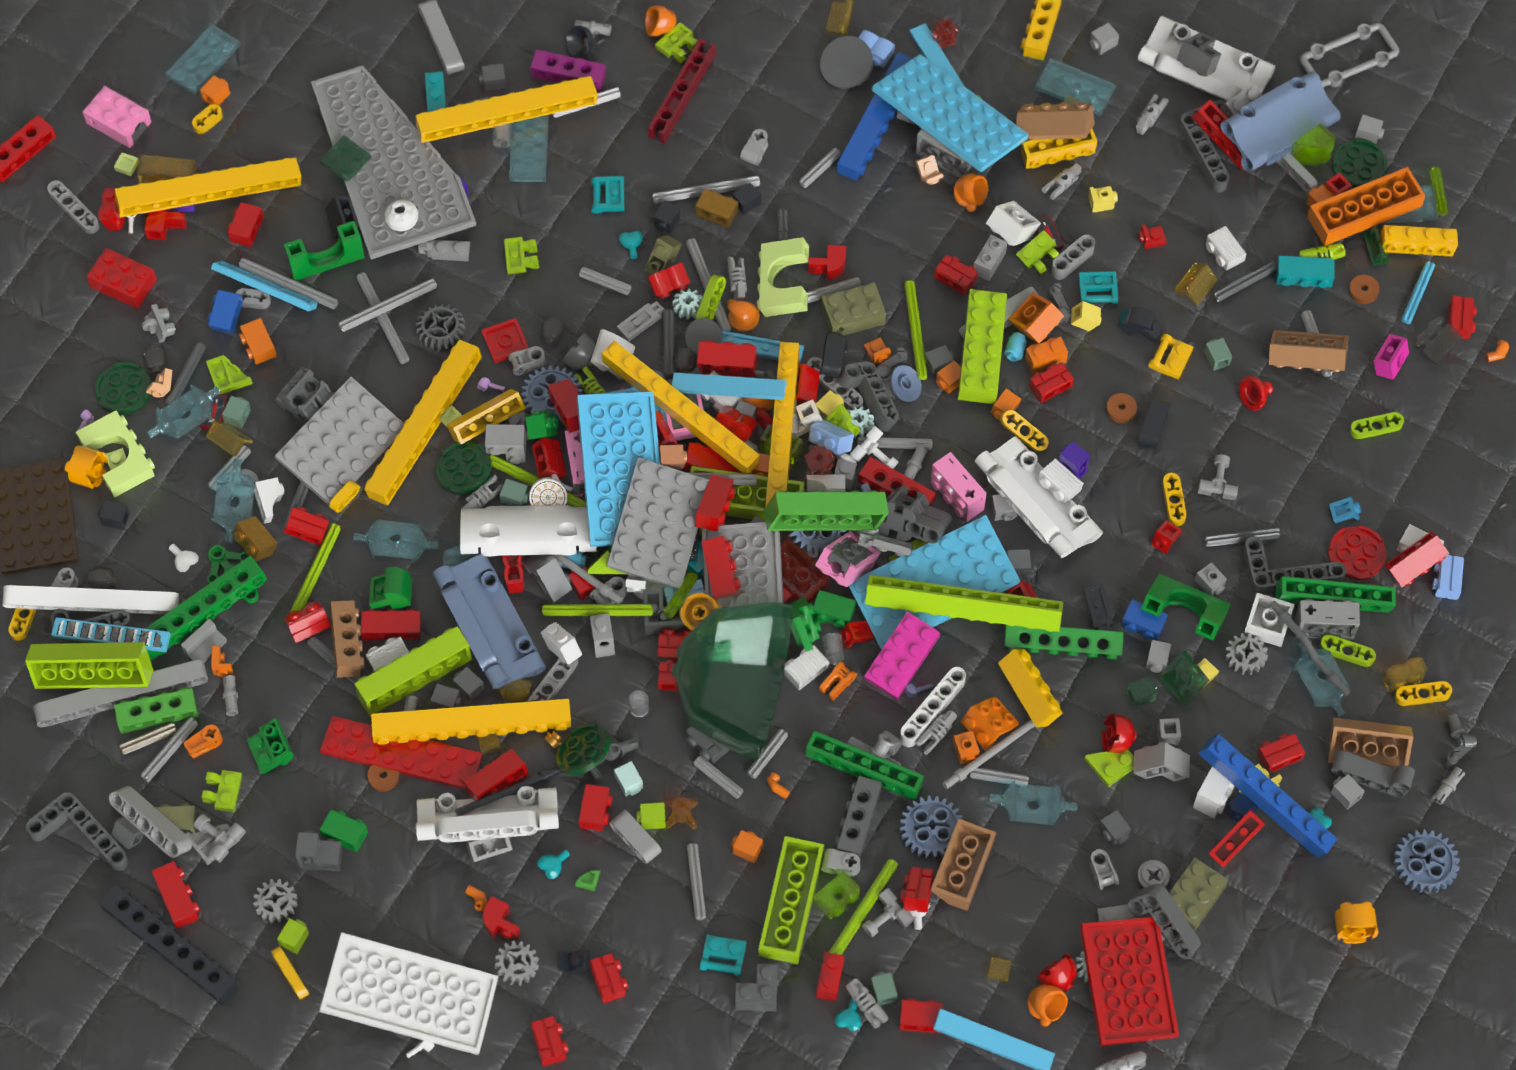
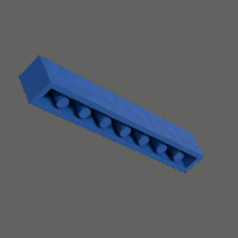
M897 52L884 78L913 58ZM876 93L837 163L838 174L856 181L860 175L863 176L865 173L867 161L872 160L874 148L880 145L881 135L887 132L888 122L895 117L897 111L896 108Z
M1217 734L1209 738L1200 749L1198 754L1316 858L1329 852L1337 838L1221 735Z

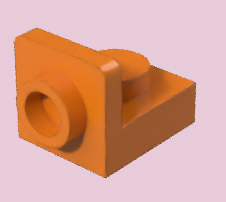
M881 337L864 344V349L874 365L882 364L891 356L890 348H886Z
M212 646L211 668L213 675L225 677L233 674L232 665L230 663L225 664V653L221 652L220 646Z

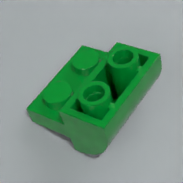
M386 567L385 574L372 577L369 596L371 609L390 605L395 610L411 605L413 580L411 575L399 567Z
M806 597L790 604L785 610V615L797 645L803 644L807 652L813 650V642L820 638L819 631L822 628L819 620L814 619L813 614H815L812 603L808 604Z
M276 718L259 727V732L247 738L249 747L262 774L269 772L279 765L285 766L293 759V752L282 726Z

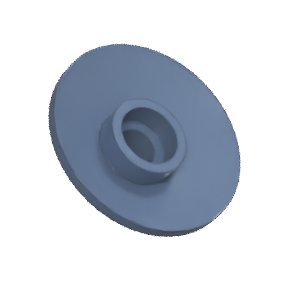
M907 365L898 366L893 370L890 382L895 395L905 402L916 400L920 396L922 389L921 380L917 377V372Z

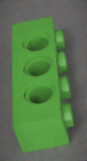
M181 688L172 693L162 692L158 696H144L139 698V700L122 701L114 705L117 724L121 734L182 721L189 717H199L196 698L192 688ZM174 703H180L177 707H171ZM155 707H161L156 712L152 711ZM141 711L139 715L133 716L134 712Z

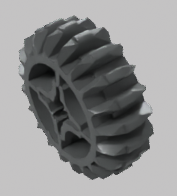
M443 303L440 307L434 304L432 309L427 306V312L422 311L415 324L417 329L416 335L419 337V341L423 342L425 348L430 346L431 350L437 348L440 352L441 348H444L447 351L449 346L453 347L460 339H464L466 322L462 313H458L456 307L452 309L450 304L444 307ZM433 321V324L429 326L430 328L426 330L429 323ZM455 326L454 330L449 334V331Z

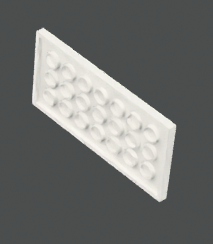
M341 933L319 1012L478 1055L499 976Z

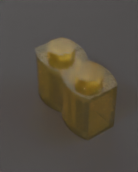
M1422 657L1411 658L1405 664L1391 666L1386 671L1383 682L1389 692H1397L1398 688L1402 686L1420 683L1424 679L1428 668Z

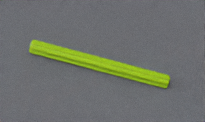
M910 280L905 281L904 286L915 366L919 380H926L927 369L915 282Z
M496 455L490 456L493 467L530 486L539 480L537 476ZM567 492V505L586 507V503L581 498Z
M334 523L330 525L290 612L300 611L305 608L341 530L339 525Z
M545 604L542 606V614L544 616H595L601 614H609V616L653 615V607L651 604Z
M889 859L829 953L842 955L897 869L898 863L895 860Z

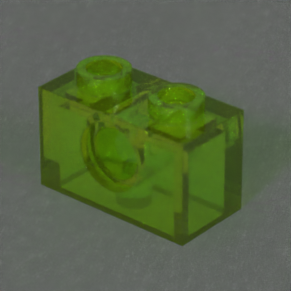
M843 870L814 896V904L829 919L834 916L838 917L843 913L844 907L847 904H853L859 898L860 887ZM839 893L843 895V898L835 899L833 895Z

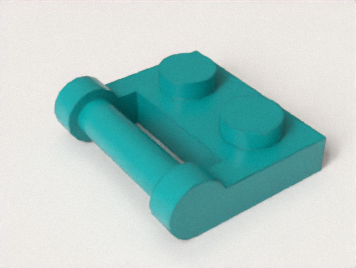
M624 176L593 177L591 179V185L593 186L592 213L624 211ZM606 185V203H600V186Z
M1116 271L1079 272L1080 303L1084 301L1087 303L1112 302V304H1118ZM1111 291V295H1086V292Z
M707 935L700 970L706 971L710 969L732 973L734 976L740 977L747 942ZM710 957L736 962V966L708 960Z

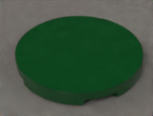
M1354 139L1337 147L1332 158V169L1335 175L1341 173L1352 187L1356 188L1383 177L1387 169V159L1377 144L1366 139Z
M118 362L112 364L103 373H100L95 383V394L98 402L105 410L111 413L117 411L119 415L130 414L140 410L149 401L151 394L146 393V389L152 382L148 373L140 365L132 362Z
M456 442L448 446L441 453L435 469L436 476L443 488L455 494L471 493L479 489L490 477L492 459L489 453H486V448L481 444L473 442L459 444Z
M593 723L574 729L570 732L571 735L564 743L559 745L556 752V762L560 769L569 775H579L592 770L605 758L610 749L611 738L605 728Z

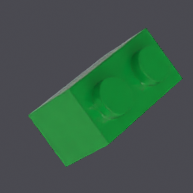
M819 590L814 604V619H818L820 623L827 622L835 627L844 628L847 623L852 621L856 609V600Z
M330 810L320 828V833L323 838L338 840L343 847L357 853L368 834V830L362 820L357 818L353 820L342 811Z

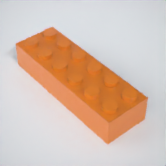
M1406 167L1311 205L1307 218L1324 246L1421 208L1426 195L1409 168Z

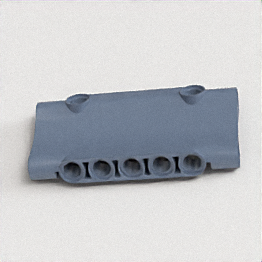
M1311 71L1300 78H1292L1243 106L1239 113L1221 123V129L1241 151L1242 167L1247 172H1252L1264 163L1267 166L1273 164L1319 137L1329 126L1338 122L1341 115L1327 97L1319 75Z
M479 554L454 567L445 565L433 572L444 599L493 689L500 688L522 678L538 675L546 669L540 654L487 556ZM489 580H495L493 585H487ZM530 644L527 650L521 649L522 645Z

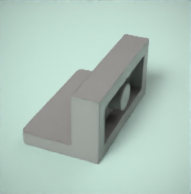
M208 619L181 644L183 652L192 661L203 660L205 663L212 656V646H220L221 648L227 643V639L216 629L215 623Z

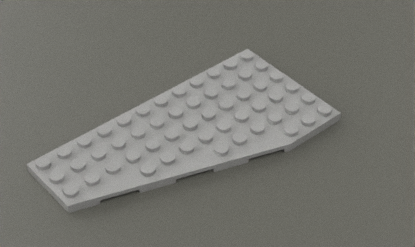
M363 65L311 82L371 259L476 226V221L460 177L453 172L429 141L421 143L418 130L397 104L376 83V80ZM396 200L412 202L418 211V221L409 230L395 231L391 229L385 221V210L389 204ZM397 207L395 209L397 214L405 211L404 207Z

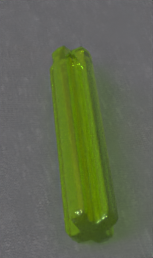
M1432 167L1430 175L1437 212L1439 216H1446L1448 214V206L1440 167Z
M692 572L687 574L683 583L663 610L665 617L673 618L696 583V574Z

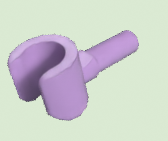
M485 377L480 379L477 386L479 390L484 392L488 387L500 391L505 389L503 386L491 383Z
M84 410L81 413L80 417L84 421L78 430L94 421V416L88 410Z

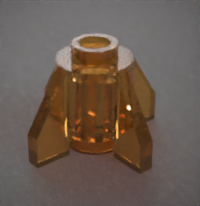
M669 797L667 803L671 806L672 813L666 822V827L669 829L676 821L681 823L687 821V824L693 830L697 828L692 817V808L698 804V801L695 798Z

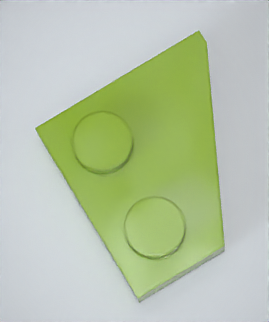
M224 355L206 361L217 394L221 395L252 384L251 378L243 374L240 368L233 365Z
M1129 750L1122 753H1110L1107 751L1086 755L1084 758L1107 787H1110L1131 772L1134 766V756Z

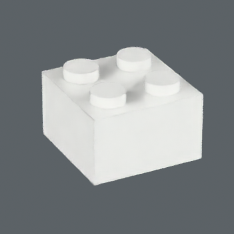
M1015 201L996 206L986 222L994 233L1002 236L1004 241L1012 246L1029 241L1041 224Z
M1257 593L1244 635L1248 637V634L1251 633V638L1258 636L1259 641L1281 647L1288 626L1278 619L1279 616L1269 605L1276 601L1284 611H1288L1292 615L1294 604Z
M1212 766L1197 793L1193 808L1215 818L1217 813L1221 814L1224 810L1226 801L1231 797L1235 786Z

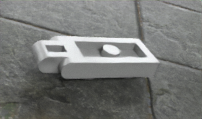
M657 301L652 305L647 303L617 325V331L630 342L661 318L660 314L665 309Z

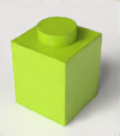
M664 803L640 804L641 811H637V822L642 824L644 830L666 828Z
M289 918L277 938L279 945L297 954L309 935L307 925L298 919L294 921Z

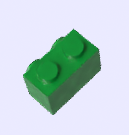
M548 410L531 412V416L525 417L529 440L558 435L557 427L559 422L555 413H548Z

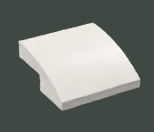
M602 329L597 339L591 363L602 371H610L621 380L623 379L621 376L602 362V352L614 340L631 354L634 353L635 346L620 336Z

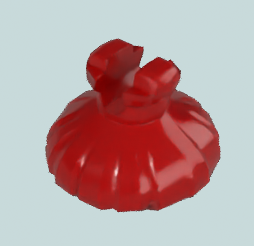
M1250 375L1244 377L1239 385L1241 401L1248 409L1253 411L1261 409L1266 403L1267 394L1270 395L1273 391V386L1269 381L1262 383L1259 378Z

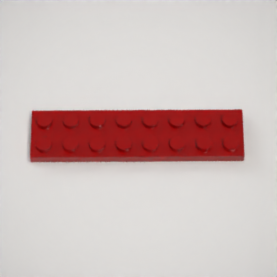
M332 716L320 749V753L368 766L375 765L399 771V774L466 790L464 781L479 771L483 759V753L432 740L421 742L416 739L409 740L406 743L391 741L384 745L373 743L372 725Z

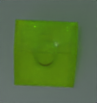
M1320 123L1294 142L1291 155L1301 165L1318 166L1322 162L1326 163L1332 156L1331 153L1336 137Z

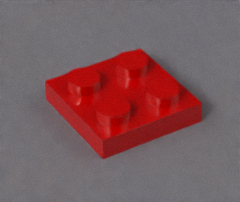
M516 318L481 330L494 364L508 360V356L515 351L529 348Z

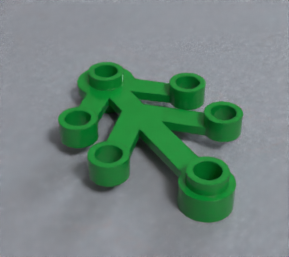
M213 546L208 552V558L212 562L210 575L207 577L208 584L211 583L210 580L212 578H218L217 574L220 565L224 568V573L236 566L231 565L228 560H239L242 562L244 556L249 557L246 552H227L223 546ZM255 588L244 598L245 602L255 603L258 600L259 594L257 589ZM249 595H255L253 598H248Z

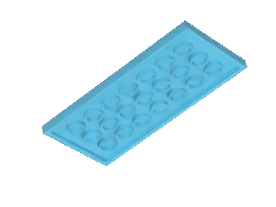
M921 54L877 82L872 88L874 93L980 172L1026 141L1029 135Z
M653 392L577 395L590 547L612 546L637 458L660 464Z
M985 515L942 536L936 543H928L912 551L910 556L903 555L859 577L857 581L849 585V588L882 650L908 610H893L886 607L865 605L869 575L1004 593L1019 584L1020 579ZM908 611L932 628L951 619L943 615Z

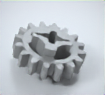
M1241 633L1240 638L1235 635L1233 641L1229 640L1228 647L1225 649V653H1227L1225 660H1230L1228 666L1234 665V671L1237 672L1240 669L1242 675H1244L1245 671H1248L1250 675H1252L1253 670L1258 673L1260 667L1265 666V661L1268 658V655H1266L1268 649L1263 648L1265 642H1258V636L1251 638V633L1248 634V637H1245L1243 633ZM1246 649H1247V653H1248L1247 659L1245 658V657H1246V655H1245Z
M270 879L269 885L263 882L264 888H257L259 895H254L256 902L253 904L255 908H258L256 910L257 914H262L263 920L269 917L270 923H273L274 919L281 923L282 917L288 920L287 914H294L295 912L292 907L298 906L297 902L294 901L298 899L297 894L294 893V887L289 888L290 885L287 881L282 884L281 879H278L277 883Z
M512 941L511 946L507 943L504 944V950L499 948L498 955H496L494 960L497 962L494 968L500 969L497 975H503L504 982L509 979L510 985H513L514 981L521 985L522 980L528 983L530 977L534 978L535 971L539 967L536 964L539 958L534 957L536 951H530L529 944L524 947L523 941H520L519 945Z

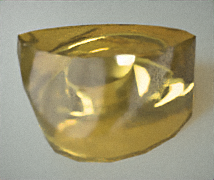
M522 678L498 688L506 702L520 703L528 697L532 683L528 679Z

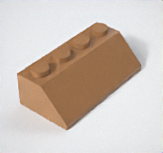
M1063 102L1058 105H1051L1050 103H1043L1041 105L1025 104L1017 112L1016 125L1029 134L1027 140L1086 138L1095 124L1092 104H1086L1085 102H1078L1076 104Z
M1274 330L1270 342L1269 365L1278 368L1290 366L1294 369L1311 368L1316 371L1328 369L1332 372L1345 371L1349 336Z
M1332 717L1328 763L1334 762L1337 751H1346L1394 770L1399 765L1408 766L1413 741L1412 728Z
M958 819L931 891L949 905L968 911L994 844L996 832Z

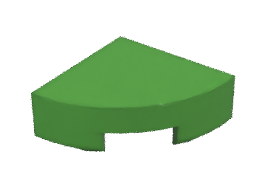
M592 870L580 876L575 883V887L595 891L600 871Z

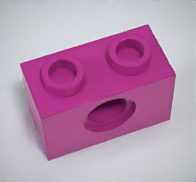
M1393 334L1388 335L1374 359L1377 376L1394 380L1409 354L1407 338Z

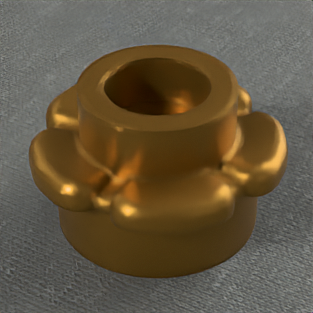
M555 731L552 733L547 732L548 735L544 739L554 748L562 745V737Z

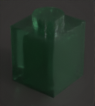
M1148 676L1129 683L1126 693L1133 707L1136 708L1155 701L1158 687Z

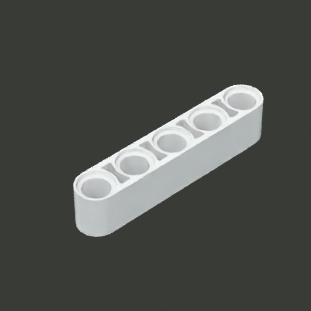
M952 668L903 725L900 734L903 746L913 747L916 745L915 742L962 690L966 679V673L962 668ZM957 676L960 677L961 680L955 681L952 678ZM948 691L950 694L943 695L940 692ZM936 705L938 708L930 709L928 706ZM918 719H923V720H925L926 722L923 723V724H920V723H918L916 720H918ZM911 733L914 736L912 738H907L905 734Z

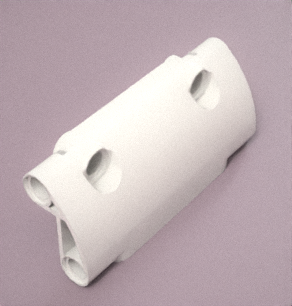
M549 505L489 506L481 509H461V554H478V547H481V555L483 556L576 554V546H579V552H597V548L590 547L586 507Z

